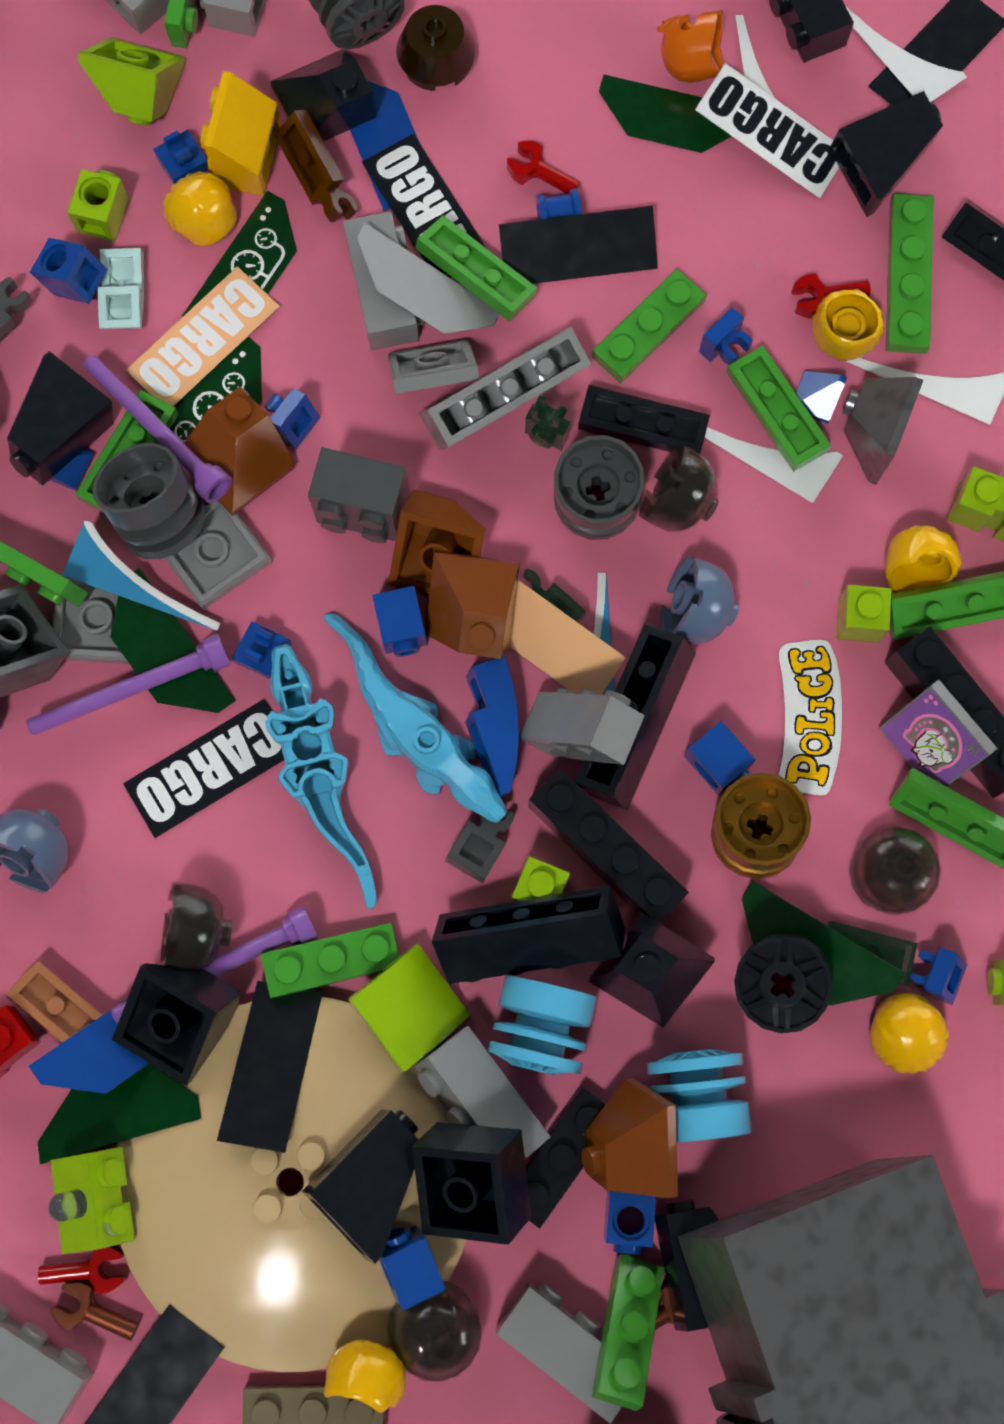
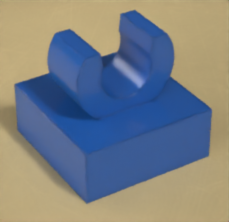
M188 130L181 134L178 131L171 133L163 138V144L153 149L157 160L173 184H176L180 178L186 177L188 173L193 174L198 171L206 172L209 170L207 158Z
M733 307L729 309L703 335L699 352L709 362H712L719 354L722 361L727 365L735 362L738 356L735 352L731 351L729 346L737 344L747 352L752 345L751 337L747 333L740 331L744 317Z
M294 388L285 399L273 394L264 406L267 411L273 413L270 418L283 442L295 449L320 418V415L307 396Z
M251 621L232 659L235 663L270 679L274 647L284 644L290 646L292 643L290 639Z
M939 947L937 956L929 951H919L918 957L926 963H931L932 969L926 976L911 973V980L924 988L936 1000L953 1005L968 964L956 952Z

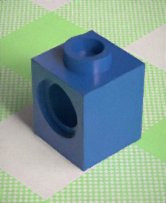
M48 238L30 273L54 296L89 304L108 269L84 245Z
M415 586L372 595L386 654L394 653L396 657L409 656L419 652V647L427 645Z
M722 721L690 746L684 755L687 761L717 795L741 777L751 775L748 769L756 761Z
M607 1190L604 1240L606 1243L614 1244V1252L641 1254V1246L653 1247L656 1197ZM633 1206L641 1212V1224L634 1231H623L617 1225L618 1214L623 1208Z
M415 1225L411 1228L401 1226L393 1229L383 1256L379 1261L393 1296L402 1311L445 1291L446 1288L428 1242L419 1228Z

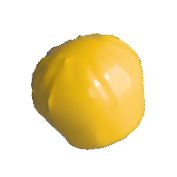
M203 171L193 174L188 173L186 177L180 178L176 184L170 187V191L164 198L163 206L168 225L196 246L206 247L219 242L233 229L237 220L236 207L232 201L227 184L213 173Z
M859 289L832 292L822 299L817 306L816 313L812 317V333L815 343L822 352L838 361L860 358L866 353L872 352L875 345L880 343L884 333L883 312L874 300Z
M915 525L899 532L890 542L885 565L888 585L897 593L951 582L961 568L962 556L958 550L957 542L951 539V536L946 532L939 531L934 526Z
M899 993L885 998L877 1006L869 1040L874 1053L883 1064L888 1065L893 1071L899 1073L915 1074L919 1071L925 1072L936 1065L938 1060L944 1056L950 1036L944 1018L931 1002L915 993Z
M354 1340L340 1347L328 1361L323 1394L325 1398L342 1396L355 1399L370 1406L378 1413H382L389 1406L396 1407L405 1395L406 1368L393 1349L369 1340Z

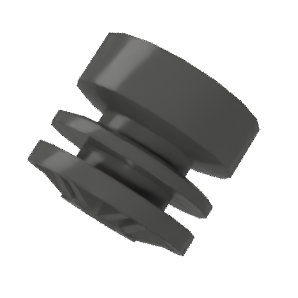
M308 0L313 9L319 14V20L326 28V33L336 47L343 49L360 48L378 40L391 30L399 21L404 11V0Z
M607 435L587 436L572 443L560 456L554 471V504L561 522L575 535L590 540L609 539L624 532L635 520L644 490V468L636 452L623 441ZM598 487L601 493H605L604 500L597 501L595 495H591V488Z
M146 443L123 449L103 465L93 483V497L112 523L125 545L136 556L143 559H162L176 554L190 545L202 531L206 520L205 504L188 480L187 474L178 459L168 447L157 443Z

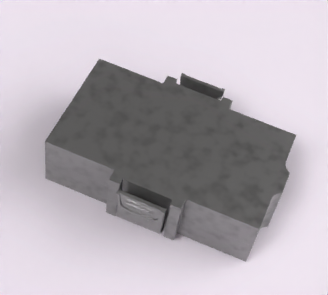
M933 1155L875 1159L677 1236L726 1378L725 1381L708 1388L715 1410L725 1412V1414L716 1419V1424H1004V1290L982 1288Z

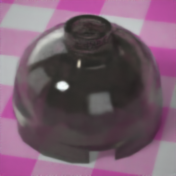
M685 445L683 447L677 446L666 457L654 475L658 481L654 487L653 495L648 489L646 490L639 508V517L669 532H681L695 526L700 519L704 521L709 520L719 502L714 497L717 489L716 472L710 462Z
M902 827L879 829L867 836L858 844L853 854V859L850 861L849 875L851 885L861 902L868 907H873L875 910L891 916L914 912L928 903L939 886L942 871L938 853L930 841L915 830Z
M173 882L168 895V900L173 901L172 909L168 910V913H165L160 961H164L162 965L182 969L197 970L206 968L216 959L220 946H229L232 920L224 919L222 903L214 893L205 887Z
M443 1281L446 1288L445 1291L402 1311L396 1301L389 1314L387 1334L391 1348L403 1362L406 1371L422 1381L442 1382L457 1377L472 1364L480 1350L483 1332L478 1310L466 1292L449 1281Z

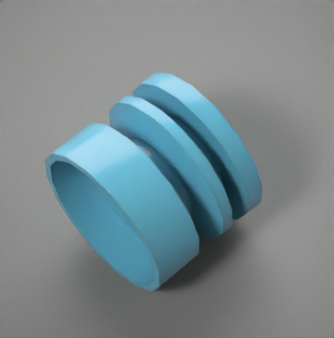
M506 975L498 1005L516 1013L517 1016L515 1023L494 1022L493 1030L512 1034L510 1045L489 1041L487 1052L494 1053L510 1063V1065L546 1074H581L583 1063L563 1058L565 1048L586 1052L587 1045L580 1040L568 1036L570 1027H591L597 997L544 982Z
M716 1048L671 1053V1055L656 1062L647 1063L648 1075L669 1073L670 1083L652 1085L649 1088L659 1095H670L672 1097V1103L676 1105L677 1142L726 1138L753 1132L749 1101L727 1099L726 1092L727 1089L746 1083L745 1076L725 1077L723 1067L744 1064L742 1053H730L716 1050Z

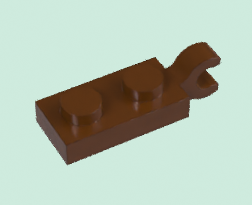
M295 110L274 135L311 204H322L324 213L330 222H335L342 213L346 220L351 219L358 211V206L349 194L339 188V185L345 180L307 110Z

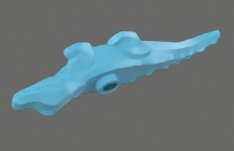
M326 614L324 616L325 621L346 641L354 658L360 689L374 715L378 728L377 733L384 752L388 756L403 755L416 769L415 774L419 785L426 793L440 794V788L445 784L450 788L452 796L461 806L478 813L491 822H499L507 814L506 806L488 772L468 762L469 760H475L476 752L472 742L459 735H452L438 721V707L435 703L412 696L395 687L379 668L372 651L363 638L338 615Z
M288 644L276 646L272 651L270 688L275 701L281 707V712L275 713L271 711L267 715L265 723L268 733L276 743L281 745L286 764L280 771L278 780L290 796L305 808L320 834L353 867L361 884L366 907L371 910L378 901L371 868L364 850L348 828L341 808L340 798L342 788L346 782L349 762L346 757L334 751L330 736L334 719L332 705L327 700L321 698L317 703H312V682L308 672L299 662L291 646Z

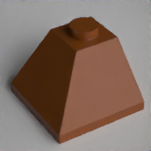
M240 386L206 411L184 443L204 464L218 465L232 478V484L227 493L217 500L232 516L295 468V462L270 416Z
M413 489L400 513L388 585L399 588L415 586L417 593L429 595L434 551L438 550L480 557L486 528L455 500Z
M435 550L425 634L459 653L502 659L510 646L520 563Z
M635 1078L625 1079L585 1130L586 1147L582 1150L584 1170L589 1177L608 1191L662 1198L678 1197L676 1105Z

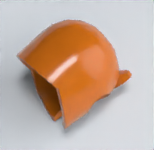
M722 10L704 12L702 15L697 16L696 23L688 22L690 21L688 14L662 20V24L657 29L658 32H664L661 53L664 66L669 74L676 80L686 83H695L717 77L724 66L720 48L723 30Z

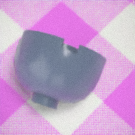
M695 557L683 559L668 584L666 591L674 594L671 609L662 605L660 628L683 636L688 644L698 645L707 643L719 636L726 626H731L734 623L739 609L738 602L735 601V590L730 577L722 568Z
M13 809L0 814V866L3 864L7 869L15 873L9 878L13 882L42 893L48 892L57 883L67 864L69 854L65 835L58 828L60 822L51 813L43 809H38L36 812L27 809Z

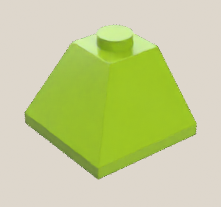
M109 37L79 52L78 62L114 113L128 116V121L132 123L150 125L167 114L185 65V57Z

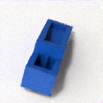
M505 656L502 659H493L472 666L466 675L478 710L469 715L465 724L482 769L486 770L491 776L501 799L507 796L512 789L519 744L518 708L514 685Z

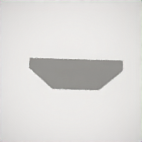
M364 223L357 236V240L377 292L443 334L494 326L499 316V313L450 277Z

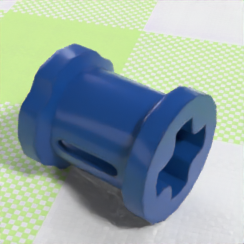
M577 188L570 189L569 194L546 198L542 194L536 195L538 219L582 214Z

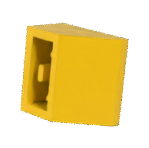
M223 71L219 87L214 86L211 92L210 109L212 115L210 123H204L202 127L201 148L206 151L208 169L212 170L213 174L219 176L227 184L229 190L264 196L278 143L274 135L282 126L277 102L233 73Z

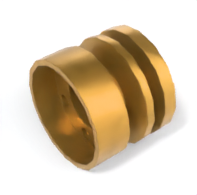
M757 773L741 777L726 789L718 802L710 835L715 854L726 868L742 877L763 879L778 875L792 864L809 836L811 814L807 800L796 785L779 775ZM756 823L764 825V834L760 840L751 837L753 834L751 828Z

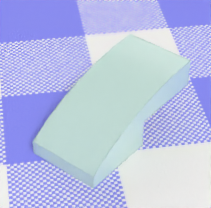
M141 248L100 249V262L108 270L101 281V287H97L99 329H142L144 251Z

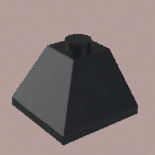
M342 49L270 81L287 117L289 118L295 110L306 109L323 141L376 118L373 91L356 58Z
M640 911L625 930L622 957L611 958L601 962L590 976L589 982L656 1024L664 1027L710 969L715 959Z
M144 963L138 970L112 1040L187 1086L192 1082L229 1027L243 992L207 970Z

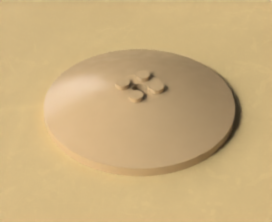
M322 997L286 1152L217 1141L252 1002L236 1007L229 1027L191 1083L186 1086L166 1074L198 1096L201 1119L117 1143V1147H123L128 1184L121 1186L122 1201H130L135 1241L120 1245L129 1269L155 1310L162 1316L169 1305L224 1347L218 1357L258 1370L307 1372L325 1369L333 1353L346 1343L364 1339L380 1343L384 1346L395 1339L419 1319L439 1294L402 1311L393 1296L380 1261L374 1264L365 1260L303 1194L302 1190L380 1110H392L394 1113L398 1110L404 1112L418 1127L419 1130L414 1134L418 1139L436 1122L449 1123L446 1118L447 1111L437 1097L430 1096L421 1086L418 1079L419 1073L414 1067L416 1064L406 1072H401L351 1003ZM295 1168L303 1175V1188L298 1194L288 1195L280 1189L278 1180L284 1169ZM415 1169L392 1230L401 1226L411 1228L416 1225L422 1232ZM423 1234L445 1286L461 1257L467 1240Z

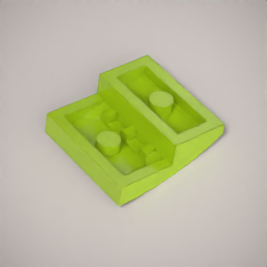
M418 943L382 969V973L348 998L403 1073L433 1050L470 1016L467 1009Z

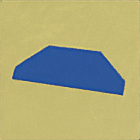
M370 81L368 83L373 91L376 118L350 129L363 161L411 134H414L418 140L399 93ZM369 175L383 211L391 209Z
M110 1010L29 1065V1068L41 1085L107 1094L150 1063L112 1040L118 1024L115 1022Z

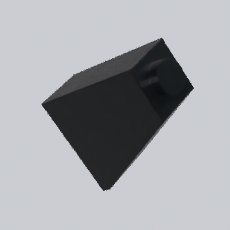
M924 91L839 129L829 148L866 217L876 212L929 148L943 127L938 108L933 103H930Z
M47 352L40 362L7 437L11 456L9 458L10 463L19 474L24 477L31 476L43 486L114 424L112 400L53 353Z
M380 1110L302 1190L303 1194L363 1258L374 1264L383 1256L414 1171L412 1145L419 1140L414 1135L419 1129L401 1110H398L396 1113L392 1110Z
M694 1199L667 1204L668 1213L656 1215L655 1223L674 1327L677 1331L685 1332L708 1328L677 1236L716 1222L719 1219L711 1207L695 1208Z

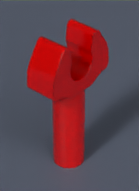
M535 141L518 142V154L529 159L530 163L521 164L515 159L507 158L509 174L514 181L521 185H524L532 178H539L566 194H569L570 189L577 188L578 190L580 186L579 181L546 164L543 160V146Z
M817 274L805 275L794 283L791 294L802 295L809 293L815 300L799 302L795 313L812 319L822 299L832 292L859 289L870 297L869 281L826 286L819 280Z
M116 1246L93 1250V1255L87 1261L41 1265L38 1268V1282L40 1285L87 1280L93 1284L96 1294L109 1293L127 1280V1276H106L102 1271V1264L105 1260L112 1261L124 1257L123 1250Z

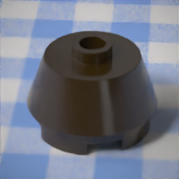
M428 5L415 11L401 32L396 47L398 62L407 74L408 79L416 86L430 91H435V86H446L454 81L456 86L462 82L469 73L476 52L474 38L456 12L442 5Z

